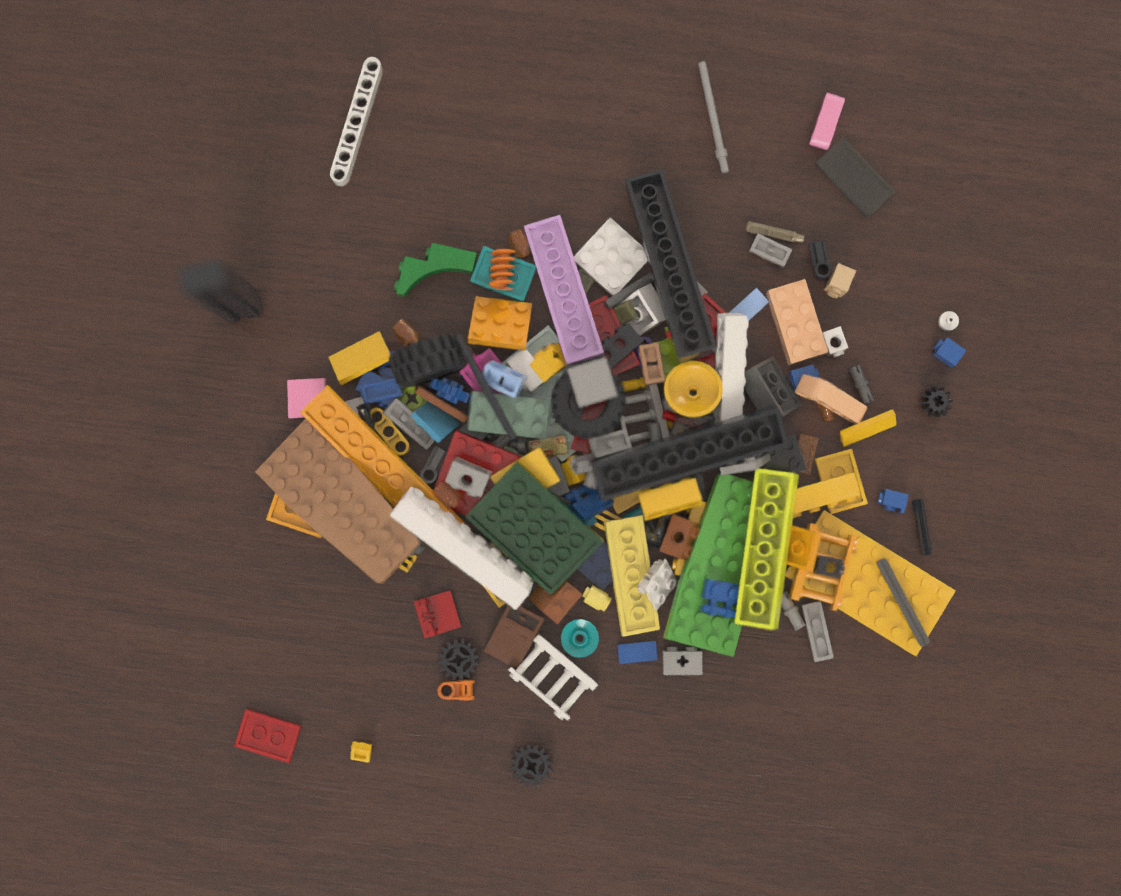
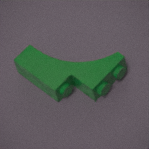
M432 243L431 248H427L425 255L428 261L405 256L404 261L400 262V280L396 279L394 290L397 291L396 294L398 296L406 298L415 285L431 275L450 271L473 274L477 253Z

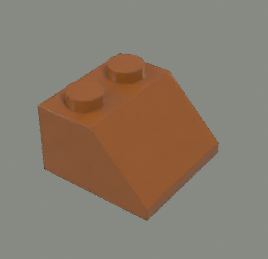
M565 580L552 595L539 585L528 599L558 624L581 597L582 593Z

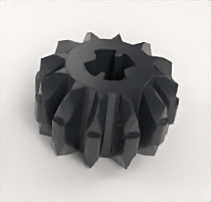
M935 385L932 387V390L930 388L925 389L926 394H921V398L925 401H921L919 404L925 405V408L922 409L923 412L929 410L928 417L935 415L936 418H940L941 414L943 416L947 415L946 410L952 409V406L948 403L953 402V399L947 398L951 392L944 393L945 387H941L938 390V387ZM938 398L937 402L940 404L935 406L933 399Z

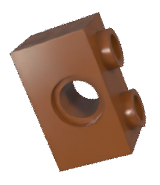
M672 515L660 551L676 558L687 560V557H690L692 553L694 539L699 535L700 524ZM683 534L684 540L680 543L679 538Z

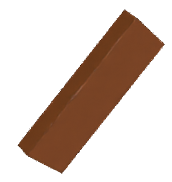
M421 385L415 387L414 392L465 423L468 418L465 412L436 396Z

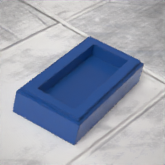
M395 378L360 385L364 403L367 404L403 396L402 389L396 384Z
M656 641L617 644L619 664L658 660Z

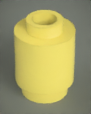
M594 585L591 588L587 586L582 595L585 598L583 602L598 611H605L612 599L608 596L609 594Z

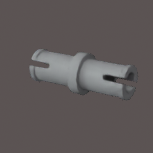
M784 592L781 603L785 611L784 615L788 616L796 631L804 627L806 623H804L798 612V606L794 605L793 601L789 598L788 592Z

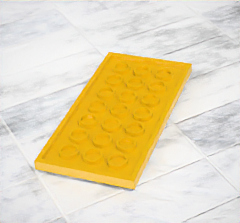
M823 510L815 522V525H818L817 530H820L821 533L847 540L849 535H856L855 540H857V547L851 553L840 595L843 597L842 604L837 609L912 655L917 656L922 646L919 645L876 562L882 558L887 559L927 636H929L954 595L955 590ZM820 540L817 552L843 558L845 547ZM827 563L826 570L829 573L832 572L835 568L834 564ZM789 565L785 577L793 581L796 567ZM809 577L804 579L803 582L805 589L831 596L834 594L835 584Z

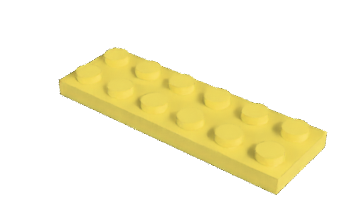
M638 515L605 521L604 527L621 636L660 630L657 611L654 609L646 592L641 594L637 590L639 588L638 584L642 581L645 574L648 575L647 571L651 568L643 516Z

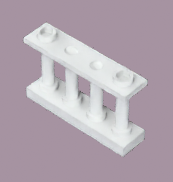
M538 633L534 638L536 642L535 648L517 669L512 666L509 668L511 672L509 676L516 682L522 681L555 709L553 713L558 718L569 720L570 715L566 713L585 689L588 690L590 688L593 691L598 684ZM547 651L551 655L549 657L550 660L530 682L522 674L541 652ZM561 663L565 667V672L545 695L537 686L555 665ZM575 675L580 679L579 686L563 705L559 707L552 701V698L570 677L573 678Z

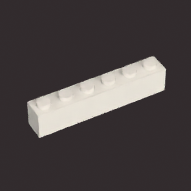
M718 313L715 371L721 378L723 392L718 406L713 410V423L743 415L742 410L745 403L743 390L746 384L744 370L747 364L745 350L748 345L746 330L749 323L747 316L741 313Z

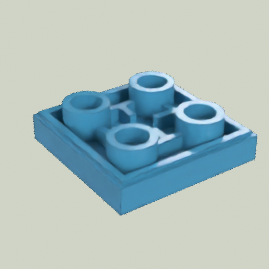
M429 401L411 415L415 422L437 443L442 441L460 425L452 415Z

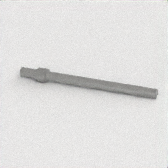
M700 62L698 65L717 149L715 151L716 159H719L721 173L729 172L726 160L728 155L726 148L723 146L706 62Z

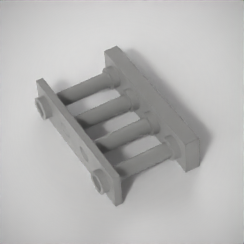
M657 384L645 387L644 392L641 394L626 397L625 405L645 401L648 403L649 410L640 414L622 416L616 425L617 431L626 429V424L650 419L652 423H660L661 439L669 437L666 420L661 418L663 407ZM649 431L629 435L630 443L649 439Z

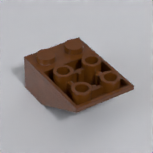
M508 604L484 652L517 669L545 618L521 605L515 610Z

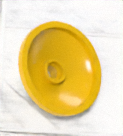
M688 361L681 363L671 370L665 381L664 393L667 403L675 412L685 417L697 418L709 414L718 406L722 398L723 385L719 374L715 369L703 362ZM695 391L697 394L692 396L690 392Z

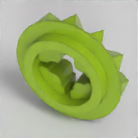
M416 386L401 387L403 396L397 397V399L413 413L427 402L426 399L417 394L416 400L418 404L411 402L406 405L409 401L406 393L416 394L414 392Z

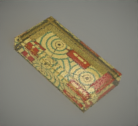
M566 434L527 441L529 453L538 447H541L546 457L569 453Z

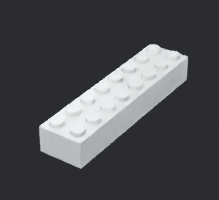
M411 486L390 514L391 517L515 610L530 593L534 579L519 568L512 559H507L503 556L498 548L487 544L482 536L471 532V529L466 524H461L455 520L453 514L445 512L437 502L426 498L421 490L414 489Z

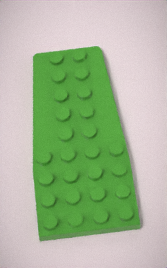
M717 473L699 522V535L694 539L692 553L690 557H687L678 581L663 638L734 657L742 625L735 624V617L724 618L722 615L716 614L712 616L706 612H701V605L708 604V599L702 598L705 578L740 585L754 482L729 474L721 475V473ZM717 601V607H723L724 602ZM732 603V609L737 610V604Z

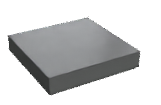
M606 358L568 369L579 407L617 396Z

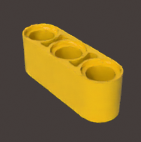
M379 408L371 409L372 418L376 412L382 414L381 421L375 422L376 431L397 455H407L411 449L408 440L396 425L383 414V410ZM388 427L394 429V434L391 437H386L384 434L385 429ZM399 442L406 444L405 451H397L396 446Z

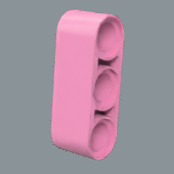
M826 93L810 139V145L828 150L845 98Z

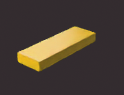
M889 410L841 430L840 438L843 447L896 426V414L893 410Z

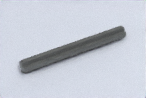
M882 558L878 560L876 564L919 645H927L930 643V640L887 559Z

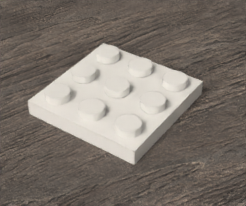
M611 218L605 222L574 256L576 265L582 268L611 296L620 292L648 262L644 247Z

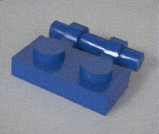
M583 484L578 489L570 490L564 496L565 499L574 502L571 510L584 522L612 507L614 503L612 499L601 501L597 491L585 487ZM586 493L588 496L582 499L581 495Z
M705 578L702 598L708 599V604L701 605V612H706L712 616L718 614L724 618H736V610L732 609V603H738L740 585ZM717 601L724 602L723 607H717Z

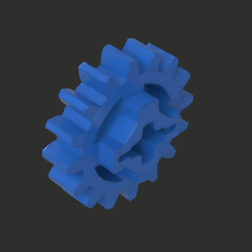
M444 377L442 381L432 378L429 385L430 388L437 391L436 396L454 404H457L458 401L467 403L470 398V394L462 391L464 386Z

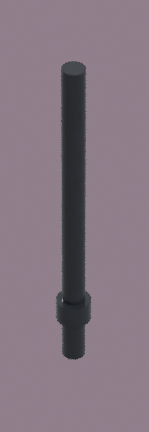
M461 334L456 336L454 339L461 350L462 358L466 359L510 441L516 439L517 435L476 363L472 349L467 346Z

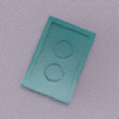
M483 246L470 282L524 302L537 269L536 265L515 258L514 261L509 262V264L514 265V268L509 269V272L514 273V275L508 277L513 283L507 285L513 289H494L489 286V282L493 281L489 278V275L493 273L490 271V267L493 266L490 260L495 258L491 255L494 249Z

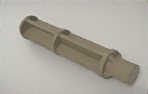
M748 221L746 224V232L761 234L792 243L795 241L803 243L804 235L797 234L795 231Z

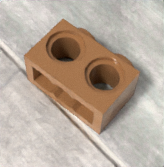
M659 343L639 346L638 351L644 385L664 383L665 378Z

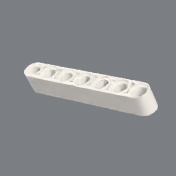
M375 57L367 58L363 64L331 167L330 176L338 186L346 185L350 179L383 69L381 63ZM371 65L378 66L375 71H369V67ZM370 82L372 83V87L370 89H364V84ZM365 100L367 104L364 107H358V102ZM355 118L361 119L359 125H353L352 121ZM349 136L356 137L353 143L346 142ZM349 154V160L341 161L342 155ZM338 172H344L345 174L342 179H335Z

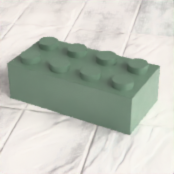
M471 390L466 429L507 435L484 392ZM493 393L517 436L546 438L550 400L525 396L513 398L507 394Z

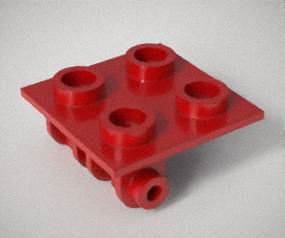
M451 590L414 601L424 638L433 637L461 627Z

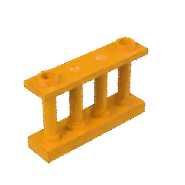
M808 523L807 530L821 533L820 530H817L818 525ZM821 533V541L843 546L845 551L843 558L817 552L816 557L817 555H824L843 559V564H845L844 574L840 575L839 579L813 574V570L811 572L796 567L789 598L799 601L800 597L805 596L831 603V610L837 611V607H841L843 597L840 595L851 553L857 547L856 535H849L847 540ZM809 577L835 584L833 596L805 589V586H803L804 579Z

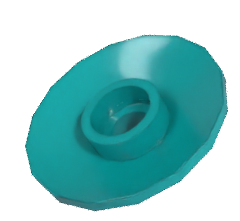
M583 619L569 622L561 634V644L564 650L577 658L587 657L592 654L599 643V634L596 627ZM579 634L584 637L581 642L576 640V636Z

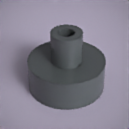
M519 436L518 441L512 440L511 447L517 448L518 454H528L529 437Z

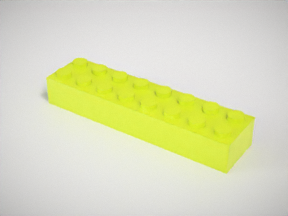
M756 469L735 624L771 630L778 629L798 474Z

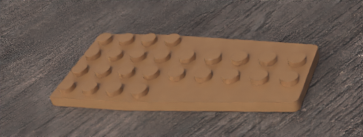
M307 419L255 471L298 516L377 583H384L420 545V540L413 532L390 516L394 509L350 458H345Z

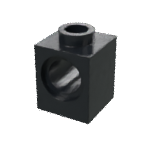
M817 555L813 574L840 579V575H843L845 570L843 559ZM829 561L833 562L835 566L834 570L830 573L826 570V564Z

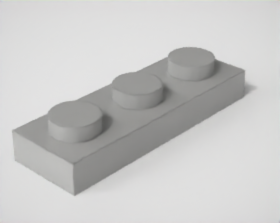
M394 398L383 411L387 418L425 450L435 441L411 417L413 412L397 398Z
M821 601L801 605L814 662L834 658Z

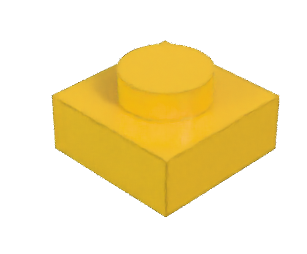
M353 742L351 760L370 763L372 745L363 742Z

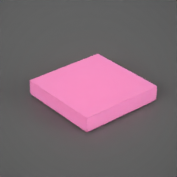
M325 378L287 380L288 418H305L300 411L326 387Z

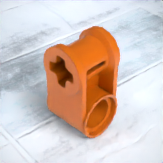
M475 680L443 681L438 687V695L445 700H475L473 696ZM444 685H449L452 688V692L449 695H444L441 692V688Z

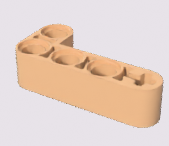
M802 374L795 390L796 394L818 402L854 424L862 421L868 408L829 382Z

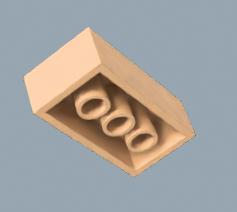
M800 280L768 290L766 293L767 300L769 301L788 366L828 353L806 280Z

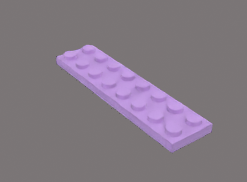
M558 215L525 225L524 229L567 366L603 356L604 351L561 216Z

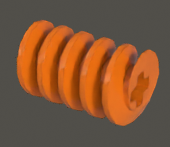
M497 249L491 252V255L495 258L490 260V263L493 264L490 267V271L493 272L489 275V278L493 280L489 282L490 287L498 290L513 289L507 285L513 283L508 277L514 275V273L509 272V269L514 268V265L509 264V262L515 260V258L510 256V254L516 252L515 250Z

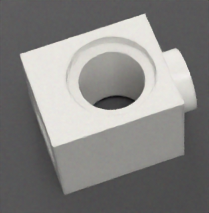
M841 326L822 333L828 350L827 356L833 354V357H838L845 354L844 350L848 348ZM832 338L838 340V348L831 346L830 340Z

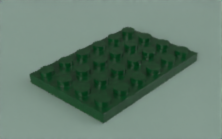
M519 461L503 475L465 516L550 595L604 541Z

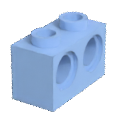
M493 360L486 364L483 375L491 388L513 398L521 393L527 379L526 375Z

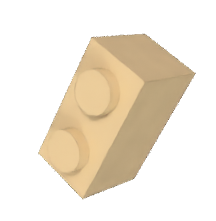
M838 263L832 269L825 285L824 291L828 292L827 295L833 298L845 295L849 290L856 270Z

